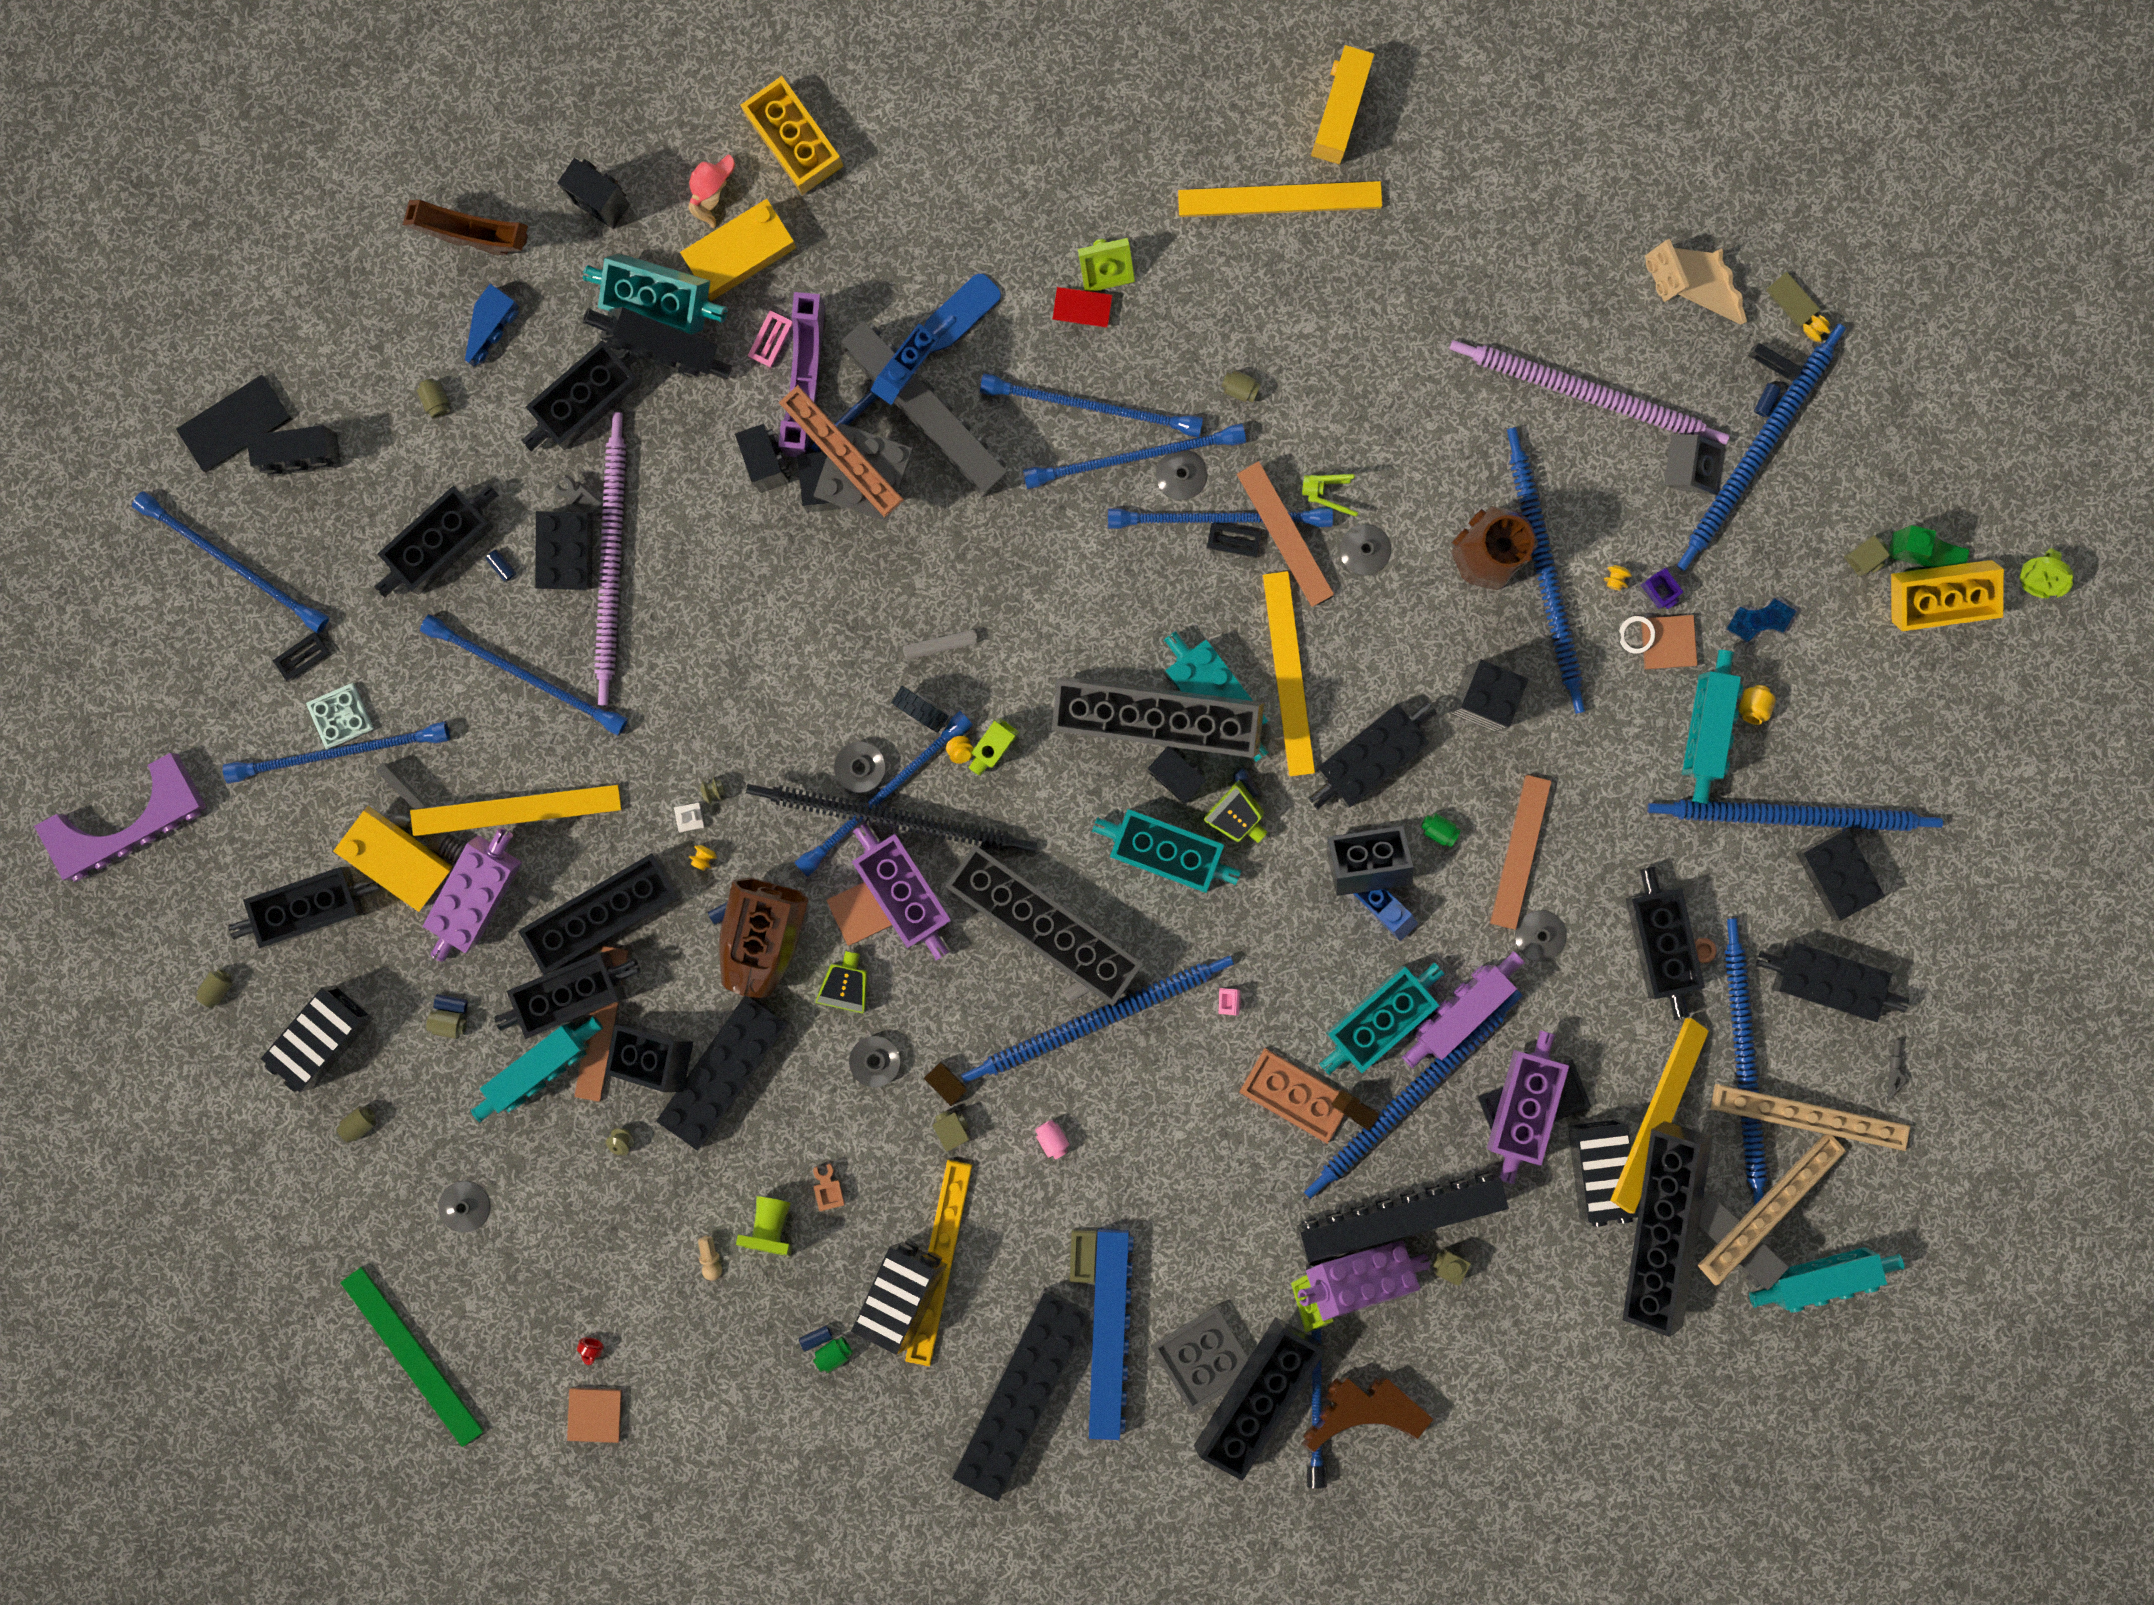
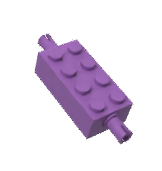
M867 823L861 825L866 836L862 834L859 827L855 829L853 833L857 836L865 851L863 855L853 860L852 864L907 949L921 940V942L924 941L935 960L942 957L937 947H939L943 955L949 953L950 951L946 948L937 932H939L938 929L951 920L896 834L883 842H878Z
M498 828L492 842L478 835L466 844L422 927L440 937L430 953L433 958L439 954L436 959L437 961L444 962L452 946L467 953L478 944L520 868L522 862L504 851L513 837L510 831L507 835H504L507 829Z
M1513 951L1498 967L1492 965L1479 966L1471 974L1473 979L1469 983H1461L1452 992L1455 996L1450 1001H1442L1439 1004L1440 1006L1434 1010L1436 1014L1431 1019L1426 1017L1415 1027L1418 1031L1414 1035L1418 1038V1042L1402 1056V1059L1412 1069L1428 1053L1443 1060L1517 989L1508 978L1525 962Z
M1541 1030L1539 1031L1540 1034L1535 1052L1528 1054L1518 1050L1513 1051L1487 1145L1488 1150L1505 1157L1499 1178L1511 1184H1515L1520 1162L1526 1161L1542 1165L1569 1065L1551 1060L1549 1055L1556 1035Z
M1401 1240L1325 1262L1306 1270L1311 1287L1299 1290L1298 1298L1308 1296L1299 1302L1303 1306L1317 1303L1322 1320L1325 1321L1404 1297L1421 1290L1415 1273L1428 1270L1430 1261L1420 1263L1428 1259L1425 1254L1409 1258L1404 1241Z

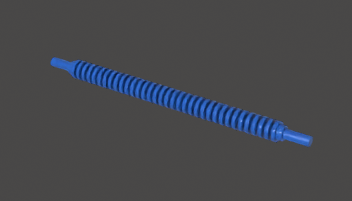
M1837 324L1826 342L1815 347L1814 352L1807 359V363L1803 365L1801 373L1793 380L1792 385L1785 392V396L1781 398V401L1773 410L1774 412L1767 419V424L1763 425V429L1759 431V435L1751 443L1752 446H1749L1748 451L1744 454L1745 457H1742L1741 462L1738 463L1737 468L1730 475V479L1722 487L1723 490H1720L1719 495L1716 496L1715 501L1708 508V512L1700 520L1701 523H1698L1697 529H1694L1693 534L1690 535L1689 547L1676 565L1677 568L1685 571L1697 552H1701L1703 548L1706 549L1708 547V543L1716 535L1715 532H1718L1719 526H1722L1723 521L1726 520V515H1729L1730 510L1734 508L1733 504L1738 502V499L1742 496L1741 493H1744L1745 488L1748 487V482L1752 481V477L1756 475V471L1764 463L1763 460H1766L1767 455L1777 443L1778 438L1785 431V427L1789 425V422L1799 410L1800 405L1803 404L1811 389L1815 386L1819 377H1821L1822 372L1825 371L1833 359V348L1846 330L1843 325Z
M1517 428L1507 429V434L1512 450L1509 464H1515V466L1510 468L1511 471H1517L1512 476L1513 478L1518 477V479L1514 480V484H1520L1515 488L1516 491L1521 490V492L1517 493V497H1523L1518 500L1519 504L1524 503V505L1520 506V509H1526V511L1522 512V515L1528 516L1527 519L1532 525L1538 541V547L1532 552V555H1537V557L1532 559L1533 562H1539L1534 564V567L1540 568V570L1536 571V575L1542 574L1537 579L1538 581H1543V583L1539 584V587H1545V589L1540 591L1541 594L1546 593L1542 600H1548V602L1543 603L1544 607H1550L1545 610L1546 614L1551 613V615L1547 616V620L1553 619L1552 622L1548 623L1549 627H1555L1550 629V633L1556 632L1551 637L1558 640L1553 642L1554 646L1559 645V648H1555V652H1561L1556 657L1557 659L1562 658V661H1558V665H1564V667L1559 668L1560 672L1565 671V674H1561V678L1567 677V680L1562 682L1563 685L1566 684L1567 690L1570 689L1575 714L1585 712L1580 691L1583 678L1577 677L1578 674H1581V670L1575 671V668H1579L1580 665L1579 663L1574 664L1575 661H1578V657L1572 658V655L1577 654L1576 650H1570L1575 648L1574 644L1569 645V642H1573V637L1567 638V636L1572 635V632H1566V629H1570V624L1564 625L1569 620L1568 618L1563 619L1567 612H1561V610L1566 608L1565 605H1559L1564 600L1558 599V597L1563 596L1562 592H1556L1561 589L1560 586H1555V584L1559 583V579L1553 580L1558 575L1551 572L1555 571L1556 567H1550L1555 562L1554 560H1549V558L1553 557V554H1547V552L1551 551V547H1545L1550 544L1549 540L1544 541V539L1548 538V534H1542L1547 529L1546 527L1541 528V526L1545 525V521H1539L1544 518L1543 514H1537L1542 512V509L1536 508L1540 506V501L1534 502L1539 497L1538 495H1533L1537 493V488L1531 489V487L1536 486L1535 482H1530L1534 480V476H1528L1533 473L1532 469H1526L1531 467L1530 462L1525 463L1530 459L1529 456H1526L1525 451H1522Z
M1679 800V802H1674L1673 804L1648 803L1647 807L1648 813L1672 814L1673 817H1678L1679 820L1684 818L1685 820L1698 819L1703 821L1705 819V821L1712 820L1715 822L1717 820L1724 822L1725 820V822L1732 821L1735 823L1737 821L1744 823L1745 821V823L1752 822L1755 824L1757 822L1764 824L1765 822V824L1772 823L1775 825L1778 823L1779 825L1852 827L1854 829L1872 828L1873 830L1892 829L1893 831H1911L1917 827L1942 828L1943 826L1942 818L1918 817L1912 811L1865 810L1857 808L1838 809L1837 807L1818 808L1817 806L1798 807V805L1778 806V804L1758 805V803L1738 804V802H1719L1718 804V801H1709L1708 804L1691 800Z
M1737 918L1727 919L1729 944H1727V950H1725V954H1730V956L1725 957V960L1731 961V963L1726 964V968H1732V970H1727V974H1732V976L1727 977V980L1733 981V983L1728 984V988L1734 989L1728 991L1729 994H1734V996L1729 997V1001H1735V1003L1730 1004V1008L1736 1009L1730 1011L1731 1014H1736V1016L1731 1017V1021H1737V1023L1732 1024V1028H1737V1030H1732L1734 1035H1738L1733 1037V1041H1739V1043L1734 1044V1048H1739V1050H1734L1735 1055H1740L1735 1057V1061H1741V1063L1736 1064V1068H1741V1070H1736L1737 1075H1742L1737 1077V1081L1743 1082L1738 1084V1088L1759 1093V1089H1754V1087H1759L1758 1082H1753L1758 1080V1076L1752 1075L1757 1073V1069H1752V1067L1757 1066L1756 1062H1751L1756 1060V1056L1750 1055L1755 1053V1049H1750V1047L1755 1046L1754 1042H1749V1040H1754V1036L1748 1035L1753 1033V1029H1748V1027L1753 1026L1752 1022H1747V1020H1752V1016L1746 1015L1751 1013V1009H1746V1007L1751 1006V1003L1745 1002V1000H1750V995H1744L1749 993V989H1744V987L1749 986V983L1743 982V980H1748V975L1742 974L1748 973L1747 969H1742V967L1747 966V962H1741V960L1746 959V955L1740 954L1746 952L1742 947V943H1739ZM1741 1117V1121L1746 1122L1741 1124L1742 1128L1747 1129L1742 1130V1135H1748L1743 1137V1142H1748L1743 1144L1745 1149H1749L1744 1151V1155H1750L1745 1157V1162H1750L1745 1164L1746 1169H1751L1746 1171V1175L1751 1176L1747 1177V1182H1750V1187L1753 1188L1755 1206L1764 1197L1763 1187L1766 1186L1765 1181H1768L1767 1176H1762L1767 1174V1170L1761 1169L1766 1167V1163L1761 1162L1766 1160L1765 1156H1760L1765 1154V1149H1759L1764 1147V1143L1759 1142L1764 1140L1763 1136H1758L1763 1134V1129H1757L1762 1127V1123L1757 1122L1761 1120Z
M1229 955L1209 965H1206V963L1203 965L1196 964L1198 970H1195L1192 966L1190 967L1191 973L1187 969L1184 970V976L1180 971L1178 972L1179 978H1176L1175 974L1171 975L1173 981H1170L1169 977L1165 978L1166 984H1164L1163 980L1159 981L1161 985L1159 987L1157 983H1153L1155 989H1152L1149 985L1147 986L1148 992L1144 988L1141 989L1143 993L1141 995L1138 991H1135L1137 997H1133L1131 993L1129 994L1130 1000H1127L1126 996L1122 997L1124 1002L1121 1003L1119 999L1117 1001L1118 1005H1114L1112 1008H1109L1108 1004L1104 1005L1105 1011L1102 1010V1007L1098 1008L1100 1012L1098 1014L1096 1010H1092L1094 1016H1091L1088 1012L1086 1013L1087 1019L1081 1015L1079 1016L1080 1022L1077 1018L1073 1019L1075 1024H1072L1071 1020L1068 1021L1069 1027H1066L1065 1023L1061 1024L1062 1030H1060L1059 1026H1056L1055 1033L1053 1029L1049 1030L1050 1035L1046 1031L1043 1032L1044 1038L1040 1034L1036 1035L1037 1041L1034 1037H1031L1032 1043H1029L1027 1039L1024 1041L1026 1046H1023L1022 1042L1018 1043L1019 1049H1017L1016 1045H1013V1051L1011 1052L1010 1048H1007L1006 1055L1003 1050L1000 1051L1001 1057L995 1053L993 1054L994 1060L991 1056L987 1057L988 1060L984 1061L983 1065L961 1074L964 1083H967L986 1074H989V1076L995 1074L996 1076L999 1074L997 1069H1000L1001 1073L1005 1072L1004 1066H1006L1007 1070L1011 1069L1010 1063H1012L1013 1067H1016L1017 1060L1020 1065L1023 1064L1022 1058L1026 1062L1030 1061L1028 1055L1034 1059L1036 1058L1035 1052L1038 1057L1042 1055L1040 1050H1043L1044 1054L1048 1053L1046 1047H1049L1050 1051L1054 1050L1053 1044H1055L1056 1048H1059L1060 1041L1063 1046L1066 1045L1065 1039L1069 1043L1072 1042L1071 1036L1077 1040L1079 1039L1078 1033L1081 1038L1085 1036L1083 1031H1086L1087 1035L1091 1034L1089 1028H1092L1093 1032L1097 1031L1096 1025H1098L1099 1029L1103 1028L1101 1024L1103 1022L1105 1026H1109L1107 1020H1110L1113 1024L1115 1023L1114 1017L1120 1021L1121 1014H1123L1124 1019L1127 1018L1126 1012L1128 1011L1130 1016L1134 1015L1132 1009H1135L1136 1013L1140 1012L1139 1006H1141L1142 1010L1146 1009L1144 1005L1146 1003L1148 1007H1152L1150 1001H1153L1156 1005L1158 1004L1157 998L1163 1002L1164 995L1167 999H1170L1169 993H1172L1173 997L1176 996L1175 990H1178L1179 994L1183 993L1182 987H1184L1185 991L1189 990L1187 986L1189 984L1191 988H1195L1193 982H1196L1199 986L1201 985L1200 979H1202L1206 983L1207 979L1211 978V974L1232 966L1234 963Z
M1516 989L1443 1060L1440 1061L1436 1058L1434 1061L1437 1065L1431 1062L1429 1065L1433 1069L1430 1070L1426 1067L1425 1071L1427 1074L1422 1071L1420 1075L1423 1078L1420 1079L1417 1076L1415 1080L1418 1083L1416 1084L1414 1081L1410 1083L1413 1086L1412 1089L1408 1085L1405 1087L1408 1093L1402 1090L1400 1093L1403 1097L1401 1098L1397 1095L1398 1102L1394 1099L1391 1101L1394 1105L1393 1107L1389 1104L1386 1105L1389 1111L1387 1112L1383 1108L1381 1112L1384 1116L1379 1114V1120L1375 1121L1370 1130L1362 1128L1361 1130L1365 1134L1362 1135L1358 1132L1357 1135L1360 1138L1357 1139L1354 1136L1352 1140L1355 1143L1352 1144L1349 1141L1347 1144L1350 1148L1348 1149L1344 1146V1154L1339 1150L1337 1153L1341 1157L1338 1158L1334 1155L1333 1159L1335 1162L1333 1163L1329 1160L1328 1163L1331 1166L1328 1167L1325 1164L1323 1166L1324 1169L1321 1171L1322 1175L1304 1193L1312 1199L1328 1182L1338 1181L1339 1178L1336 1175L1339 1174L1342 1177L1344 1175L1341 1171L1342 1169L1348 1172L1349 1169L1346 1165L1348 1164L1352 1168L1354 1164L1351 1160L1357 1163L1359 1160L1356 1156L1358 1155L1362 1158L1364 1155L1361 1151L1368 1152L1365 1148L1366 1146L1370 1149L1374 1147L1370 1143L1371 1141L1377 1144L1378 1141L1375 1138L1378 1137L1381 1140L1383 1136L1380 1133L1383 1132L1386 1135L1388 1132L1385 1128L1387 1127L1389 1130L1393 1128L1390 1125L1391 1122L1395 1126L1398 1124L1394 1120L1395 1118L1401 1121L1403 1118L1400 1114L1402 1113L1406 1116L1407 1113L1404 1110L1407 1109L1410 1112L1412 1108L1409 1105L1411 1104L1414 1107L1417 1105L1414 1102L1415 1099L1419 1103L1422 1101L1419 1095L1425 1098L1427 1095L1424 1091L1426 1090L1430 1093L1432 1090L1429 1086L1435 1088L1434 1081L1438 1084L1441 1082L1438 1078L1439 1076L1442 1079L1446 1078L1443 1073L1444 1071L1449 1075L1451 1071L1448 1068L1450 1067L1454 1070L1456 1067L1453 1063L1455 1062L1457 1065L1461 1063L1458 1058L1462 1061L1466 1059L1463 1053L1467 1056L1470 1055L1467 1049L1473 1052L1475 1050L1473 1044L1478 1047L1480 1043L1477 1040L1479 1039L1481 1042L1485 1040L1482 1035L1488 1038L1490 1034L1487 1030L1493 1033L1495 1030L1492 1026L1498 1028L1499 1024L1497 1021L1502 1024L1504 1022L1503 1019L1507 1016L1505 1013L1523 995Z

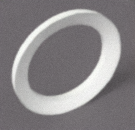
M1631 617L1620 627V643L1628 652L1643 653L1655 641V628L1644 617ZM1635 621L1647 624L1651 632L1648 644L1640 649L1630 647L1624 639L1626 628Z

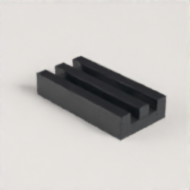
M1761 343L1755 345L1748 354L1752 359L1790 381L1796 379L1803 369Z
M1211 523L1206 549L1257 558L1261 532ZM1215 530L1255 537V540L1251 542L1215 535ZM1213 540L1253 547V551L1213 544Z
M313 632L272 661L286 682H290L331 653L326 648L324 642L321 641L319 635ZM312 641L316 642V645H314L313 647H311L310 649L296 657L294 660H292L285 666L282 665L281 662H283L284 660H286L287 658H289L290 656L304 648L306 645H308ZM317 650H321L320 653L288 674L287 671Z

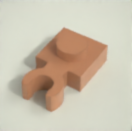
M831 1163L827 1164L828 1173L826 1175L820 1174L818 1166H815L813 1169L815 1178L820 1180V1184L813 1186L819 1211L845 1205L840 1180L832 1181L831 1179L834 1172Z

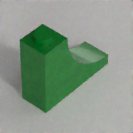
M1910 525L1893 532L1888 551L1890 556L1888 558L1936 568L1966 564L1970 549L1955 546L1936 537L1937 531Z

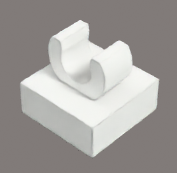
M700 803L674 807L679 833L705 828Z

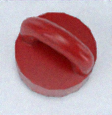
M584 1337L579 1340L577 1351L581 1354L583 1362L589 1366L594 1363L595 1358L601 1357L604 1345L597 1339Z

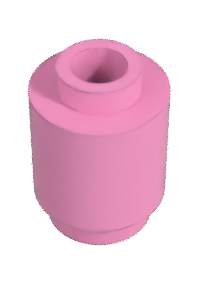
M1051 1119L1035 1129L1037 1133L1036 1138L1048 1158L1053 1156L1055 1159H1058L1068 1152L1066 1147L1070 1143L1058 1123L1055 1124Z

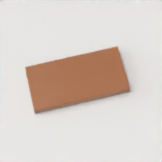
M1266 1048L1263 1049L1239 1093L1327 1144L1344 1117V1114L1332 1107V1102L1340 1091Z

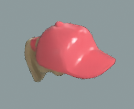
M731 155L725 156L716 165L709 162H701L692 172L689 182L690 190L693 194L688 206L690 213L699 220L707 222L713 229L716 227V220L711 210L718 204L720 192L726 185V178L733 172L735 162Z

